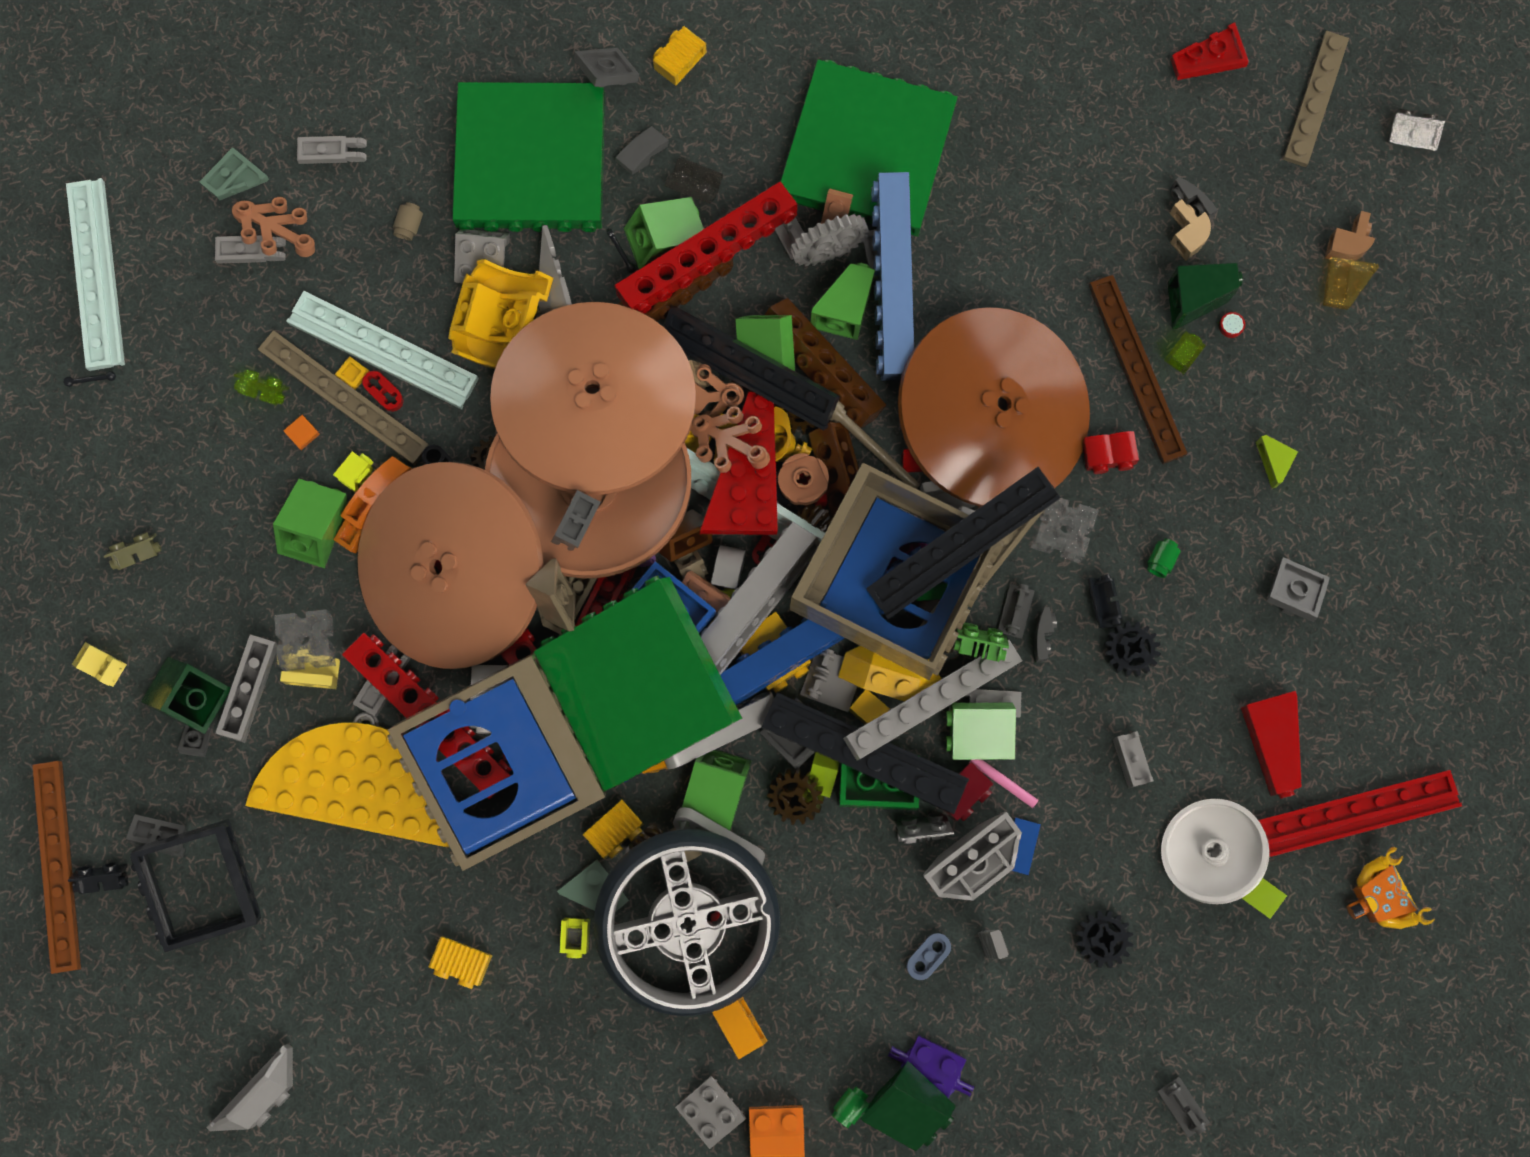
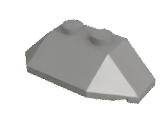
M1004 811L977 825L941 853L926 870L923 877L938 897L973 901L1014 869L1022 832L1009 814Z
M290 1044L283 1045L206 1128L209 1131L246 1130L256 1125L259 1128L264 1125L271 1117L269 1111L275 1105L280 1107L290 1097L288 1091L293 1086V1047Z

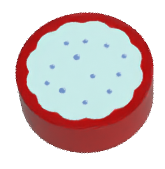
M1236 312L1225 314L1219 322L1220 332L1228 338L1238 337L1245 329L1244 318Z

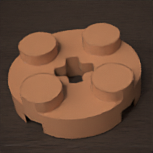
M801 453L791 456L783 463V467L778 475L779 488L783 496L790 500L792 504L809 505L817 502L826 494L829 474L822 460L809 456V454ZM803 473L805 477H811L807 485L797 483V480L800 479V474Z

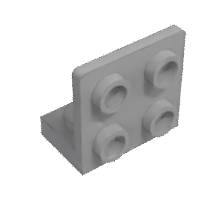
M460 229L455 234L454 281L456 283H463L466 273L471 275L477 266V261L481 259H486L504 267L505 247L509 244L510 233Z

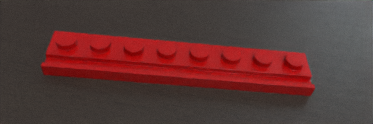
M1451 770L1258 821L1267 836L1269 857L1462 807V803L1459 802L1457 796L1459 794Z

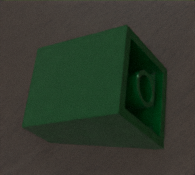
M1238 263L1178 266L1168 281L1172 329H1178L1227 304L1240 286H1242L1243 276L1242 272L1238 271Z
M167 657L141 702L205 734L231 688L187 663Z
M907 1061L874 1095L860 1119L887 1136L917 1151L923 1144L928 1147L937 1136L935 1132L939 1128L945 1130L954 1120V1117L951 1115L956 1105Z

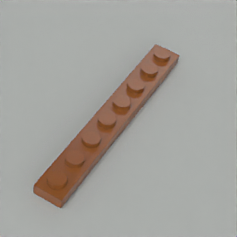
M62 761L34 764L32 766L51 974L81 970L73 882H68L72 875Z

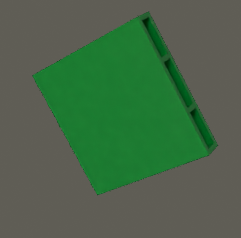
M818 59L781 183L798 205L824 211L829 189L852 194L853 198L848 217L853 214L856 216L861 215L866 223L872 224V212L874 206H876V202L871 201L873 181H877L879 173L909 172L911 235L918 237L958 96H954L948 91H935L921 84H909L899 78H886L876 72L860 71L854 66L845 67L837 65L831 60L822 61Z
M458 82L453 222L456 228L461 230L484 228L485 231L492 232L498 231L499 228H508L512 232H520L523 228H533L536 232H542V226L547 225L548 229H557L560 232H570L572 229L595 232L596 229H602L604 87H595L592 83Z
M655 576L644 582L646 587L641 590L634 588L623 594L625 599L617 603L614 600L602 607L603 612L599 614L593 612L581 619L583 623L577 627L574 624L573 631L561 630V636L558 638L552 636L541 642L542 647L534 651L604 791L620 785L743 719L670 577L660 579L659 576Z

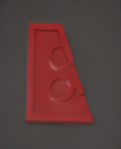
M1235 22L1228 25L1224 31L1220 33L1215 32L1203 42H1196L1173 54L1171 57V63L1177 80L1247 67L1249 62Z

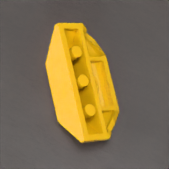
M862 646L845 652L838 675L839 678L858 687L901 701L910 699L941 680L939 674L938 676L932 674L930 680H927Z

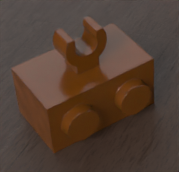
M693 509L686 512L676 533L658 553L672 562L713 543L712 534H700L705 517Z

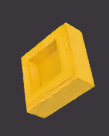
M349 356L335 373V376L356 390L362 383L363 377L370 371Z

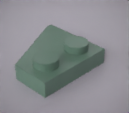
M232 147L204 176L200 184L218 200H223L263 184L269 178Z
M596 860L557 892L595 911L597 899L602 885L608 876V872ZM623 892L617 903L616 911L629 902V899Z

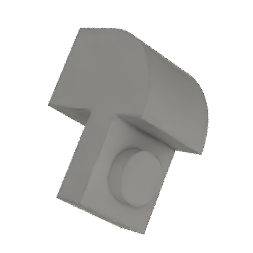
M720 545L711 584L737 589L741 571H743L746 550Z

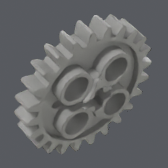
M845 214L842 218L836 216L831 221L826 219L825 223H817L815 227L808 228L809 232L801 233V238L795 239V243L791 244L792 248L790 251L795 263H798L799 266L803 264L805 266L810 264L815 266L818 262L822 264L826 260H833L835 257H841L846 253H850L851 248H857L858 243L864 242L863 238L868 237V226L861 215L856 216L853 214L848 217Z

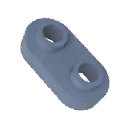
M939 933L928 936L907 961L909 975L917 980L929 978L951 951L949 939ZM936 941L942 945V949L939 952H935L932 948L933 943ZM918 961L923 962L925 965L924 970L921 972L915 969V964Z

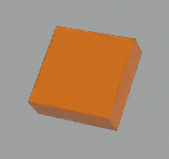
M303 415L283 430L300 450L320 435Z

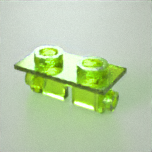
M244 370V372L234 374V377L240 378L234 385V389L238 390L239 394L257 398L258 390H260L259 400L273 405L283 404L285 396L282 395V391L289 390V387L282 385V380L272 377L263 379L259 377L258 372L252 370Z

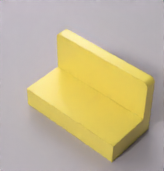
M291 654L287 671H281L280 681L286 685L336 689L340 660L337 658Z

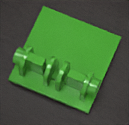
M964 623L961 630L957 629L959 633L957 638H961V641H955L954 650H957L959 654L971 656L974 642H976L973 657H977L979 645L983 643L982 659H984L987 645H989L986 659L996 662L1000 660L1005 661L1007 651L1002 649H1009L1007 635H1003V631L995 628H988V631L979 630L978 626L972 623Z

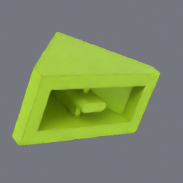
M1264 435L1256 441V445L1271 488H1276L1286 477L1298 451Z
M815 753L809 778L812 780L817 777L819 780L816 787L823 786V792L820 795L830 798L840 763Z

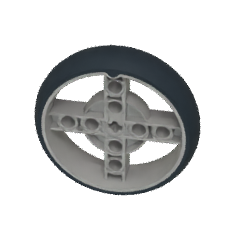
M693 829L675 830L655 835L628 851L616 863L603 883L594 914L596 947L603 966L611 979L626 995L637 1003L651 1010L675 1016H696L711 1013L743 997L766 972L776 950L780 929V911L777 895L770 877L759 861L748 850L727 837ZM685 851L705 852L725 859L745 876L753 891L720 899L709 888L691 883ZM660 858L667 889L656 898L651 906L648 917L614 925L617 903L628 882L645 865ZM675 865L683 868L682 873L677 877L669 874L670 868ZM680 891H685L689 894L688 899L684 902H677L675 900L676 894ZM738 904L746 906L745 912L741 915L733 914V909ZM718 911L720 912V917L716 921H708L707 915L709 912ZM686 917H690L691 920L689 927H685L683 924ZM760 920L757 939L749 957L732 976L714 986L708 956L722 942L726 928ZM664 923L668 925L669 928L664 934H657L654 931L658 924ZM633 930H639L643 934L639 940L633 941L628 938L629 933ZM691 943H697L700 945V948L695 953H688L686 951L687 946ZM655 946L666 957L684 962L690 992H671L645 982L628 967L621 954ZM696 969H704L706 971L705 975L700 979L692 977Z

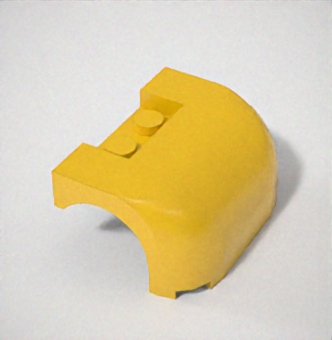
M486 259L478 260L477 266L471 275L466 273L448 336V339L452 340L453 350L451 352L477 364L495 369L510 341L520 330L534 320L539 301L547 302L553 277L540 271H536L534 274L516 272L496 265Z

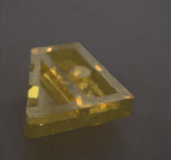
M1331 257L1328 264L1323 306L1348 310L1377 271L1379 264Z

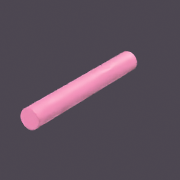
M970 760L969 763L972 762L981 772L1031 808L1038 802L1037 798L984 760Z

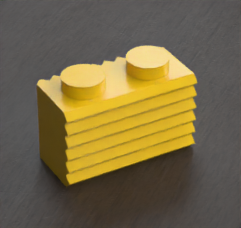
M683 26L681 30H676L671 34L669 43L664 48L660 47L653 56L654 69L676 86L706 54V43Z
M621 800L589 828L583 836L604 859L608 856L613 859L623 850L621 847L622 843L627 839L633 841L643 832L640 827L644 824L628 805Z
M440 937L428 967L434 969V975L444 979H448L449 975L459 979L457 984L472 989L474 985H481L492 955L449 938Z

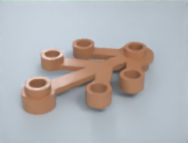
M276 197L272 200V203L255 205L250 201H240L232 207L234 218L242 223L241 238L245 244H253L257 240L256 231L252 228V222H255L261 228L263 240L261 242V249L263 254L273 255L277 251L276 242L272 239L271 232L293 243L295 251L299 256L309 257L314 254L315 243L309 235H297L281 226L305 224L307 222V213L303 208H296L292 211V214L270 217L261 215L271 212L277 214L285 213L287 211V201L283 197Z
M706 364L698 366V379L707 381L717 391L708 392L695 382L696 403L694 414L698 415L709 402H718L711 411L703 413L712 418L720 416L727 407L741 404L744 399V391L739 384L733 382L725 384L712 373L710 366ZM707 370L709 373L706 376H702L700 371ZM729 391H734L736 395L734 397L727 396V393Z
M733 406L727 410L726 414L714 418L706 414L697 416L693 419L690 429L691 433L698 437L699 441L696 456L703 463L709 462L712 459L713 452L709 448V437L716 439L717 458L714 461V465L719 472L725 473L732 466L728 459L727 446L748 456L747 458L754 468H764L770 461V455L763 446L756 445L752 447L735 438L748 433H758L762 428L760 420L756 416H751L746 419L745 424L720 430L716 427L728 423L737 424L742 421L743 413L739 407Z

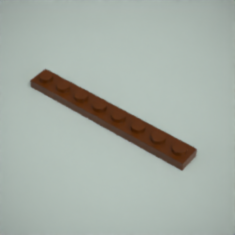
M1110 275L1090 282V291L1162 464L1185 457L1188 453L1114 276Z

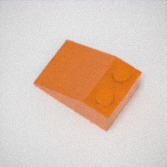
M803 1105L749 1107L751 1157H805Z

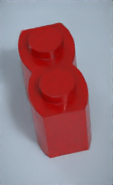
M1134 431L1096 435L1083 439L1086 471L1093 470L1094 474H1102L1108 472V468L1118 467L1119 471L1133 469V465H1136L1139 461Z

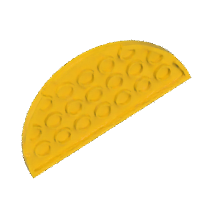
M329 724L312 729L292 739L281 747L261 769L253 783L245 805L449 847L448 843H443L438 835L437 829L439 826L436 820L429 818L425 810L427 803L423 795L419 797L412 785V782L415 781L410 772L406 773L400 763L402 756L398 748L394 750L389 743L387 737L390 734L389 731L369 724Z

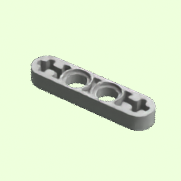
M686 807L678 809L673 821V825L677 830H703L727 837L748 850L763 866L765 859L763 850L693 809Z

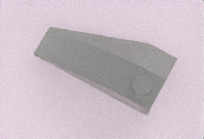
M547 225L542 226L539 271L553 277V282L547 302L539 301L535 318L554 309L572 305L565 279L561 274L559 260L554 258L556 257L555 248Z

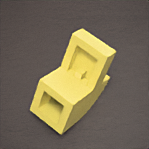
M86 642L72 663L77 669L114 687L127 665Z

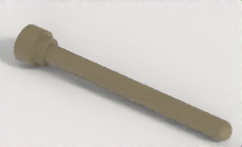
M838 400L830 421L834 420L836 423L839 421L905 484L918 489L919 483L846 415L845 406Z

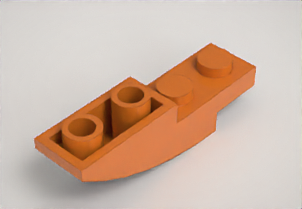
M393 456L377 468L361 485L340 516L345 520L333 540L350 552L357 553L365 520L376 499L388 485L402 474L412 470V468Z

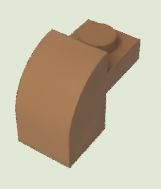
M1361 211L1354 219L1352 231L1336 228L1330 236L1325 258L1341 263H1350L1360 259L1373 245L1375 238L1368 236L1372 227V223L1369 222L1371 213Z

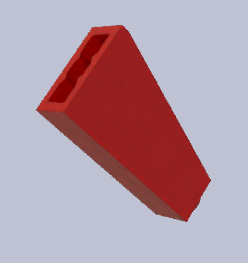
M1296 691L1241 707L1270 796L1278 794L1279 799L1295 795L1294 789L1302 787L1298 700Z

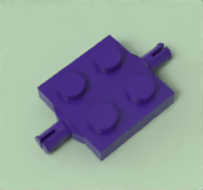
M917 1035L913 1046L907 1053L894 1046L891 1047L888 1053V1057L901 1062V1067L909 1061L948 1099L955 1090L968 1097L971 1096V1091L973 1092L974 1086L960 1080L961 1071L967 1059L920 1035Z

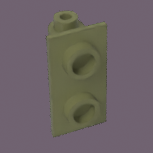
M145 532L133 537L134 542L125 545L122 541L110 546V551L104 555V558L111 556L112 560H109L111 568L113 570H121L136 564L133 554L137 553L141 562L157 556L158 552H161L162 549L158 542H153V539L157 536L156 533L149 536Z

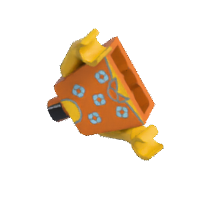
M1391 847L1385 857L1380 856L1363 867L1357 878L1358 886L1353 889L1358 900L1347 905V910L1354 920L1367 915L1370 923L1377 922L1382 927L1395 929L1415 926L1419 922L1424 925L1434 922L1435 919L1425 920L1423 918V912L1432 910L1429 907L1421 909L1418 914L1415 913L1418 908L1395 868L1396 865L1401 863L1403 856L1399 859H1392L1390 856L1391 853L1397 850L1396 847Z

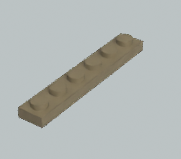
M1329 31L1325 32L1283 160L1307 167L1349 38Z

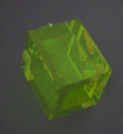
M1185 331L1164 361L1184 375L1206 345L1202 343L1200 337Z

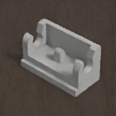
M1138 731L1114 738L1113 742L1128 789L1153 782L1154 780L1149 770Z

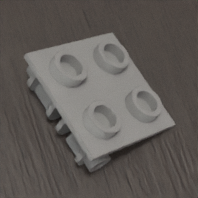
M830 649L814 657L800 695L848 712L857 686L838 677L844 657L835 654Z
M712 1076L675 1107L709 1149L746 1119L743 1111H740L734 1104L733 1098H729L728 1092H724L717 1083L718 1080Z

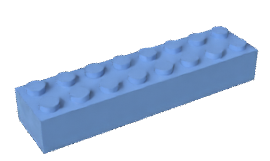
M909 172L879 173L877 181H873V187H871V201L876 202L872 212V227H877V231H874L873 251H877V256H875V261H873V269H875L874 276H878V281L874 285V300H879V306H876L875 325H879V331L875 335V348L880 350V356L876 359V374H881V381L901 380L905 365L914 350Z

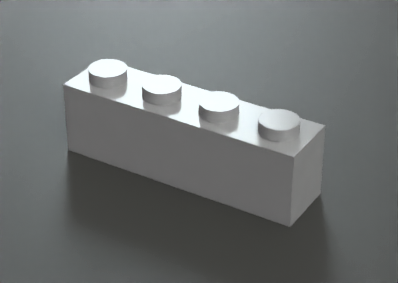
M254 635L249 636L216 730L217 735L242 743L246 742L279 647L276 642Z

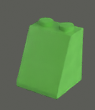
M692 197L639 205L624 227L639 269L705 229L699 217V210L695 206Z
M863 263L850 264L813 307L811 324L819 331L858 340L873 284L875 269H871L869 265Z
M298 479L273 523L277 554L325 568L335 542L333 539L343 521L340 515L347 506L346 493L335 488L331 489L318 485L313 481Z
M716 749L698 757L693 767L682 808L693 809L730 831L752 761Z

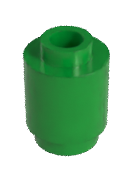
M1170 539L1157 541L1147 562L1149 565L1147 571L1157 577L1166 578L1167 574L1171 573L1181 553L1180 549L1177 548L1178 544Z
M857 1086L853 1090L848 1087L833 1107L835 1110L832 1116L846 1128H849L851 1124L855 1125L869 1105L866 1101L869 1096Z

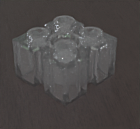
M1060 498L1044 509L1041 514L1040 520L1045 521V524L1041 523L1037 528L1031 548L1049 554L1056 549L1062 551L1061 558L1080 563L1085 557L1090 538L1084 535H1088L1093 530L1099 510L1079 504L1074 509L1068 507L1069 500ZM1062 525L1067 526V527H1066V531H1068L1067 533H1064V532L1060 529V528L1062 527Z
M326 609L307 611L306 618H300L296 613L274 615L275 634L283 642V645H276L277 666L283 671L305 669V663H310L315 668L336 666L335 646L328 640L329 636H334L333 616ZM305 637H309V641L303 645L301 641H305Z

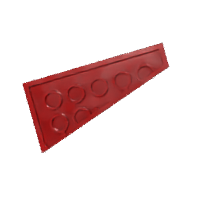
M748 392L742 410L743 419L737 426L745 424L747 418L756 416L760 420L762 428L758 433H748L735 438L752 447L756 445L763 446L770 455V461L764 468L756 469L749 462L748 456L729 447L728 459L732 466L729 471L725 473L720 472L700 534L777 535L774 403L754 392Z

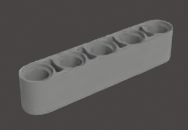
M770 691L764 692L738 704L736 707L743 719L664 760L667 769L677 768L761 728L774 701L772 693Z

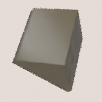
M556 558L551 559L525 585L535 599L545 620L570 632L574 630L575 593L566 576L561 572V567Z

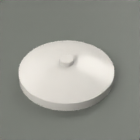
M1206 799L1188 805L1170 821L1162 839L1161 856L1168 877L1182 893L1202 903L1225 904L1243 898L1260 883L1269 862V843L1260 822L1246 808L1228 800Z

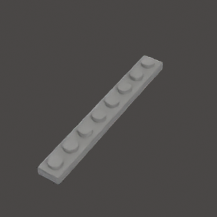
M1008 640L1009 649H1002L1007 651L1005 661L1000 660L996 662L986 659L987 653H985L984 659L981 656L844 737L843 739L856 761L1022 662L1011 641Z

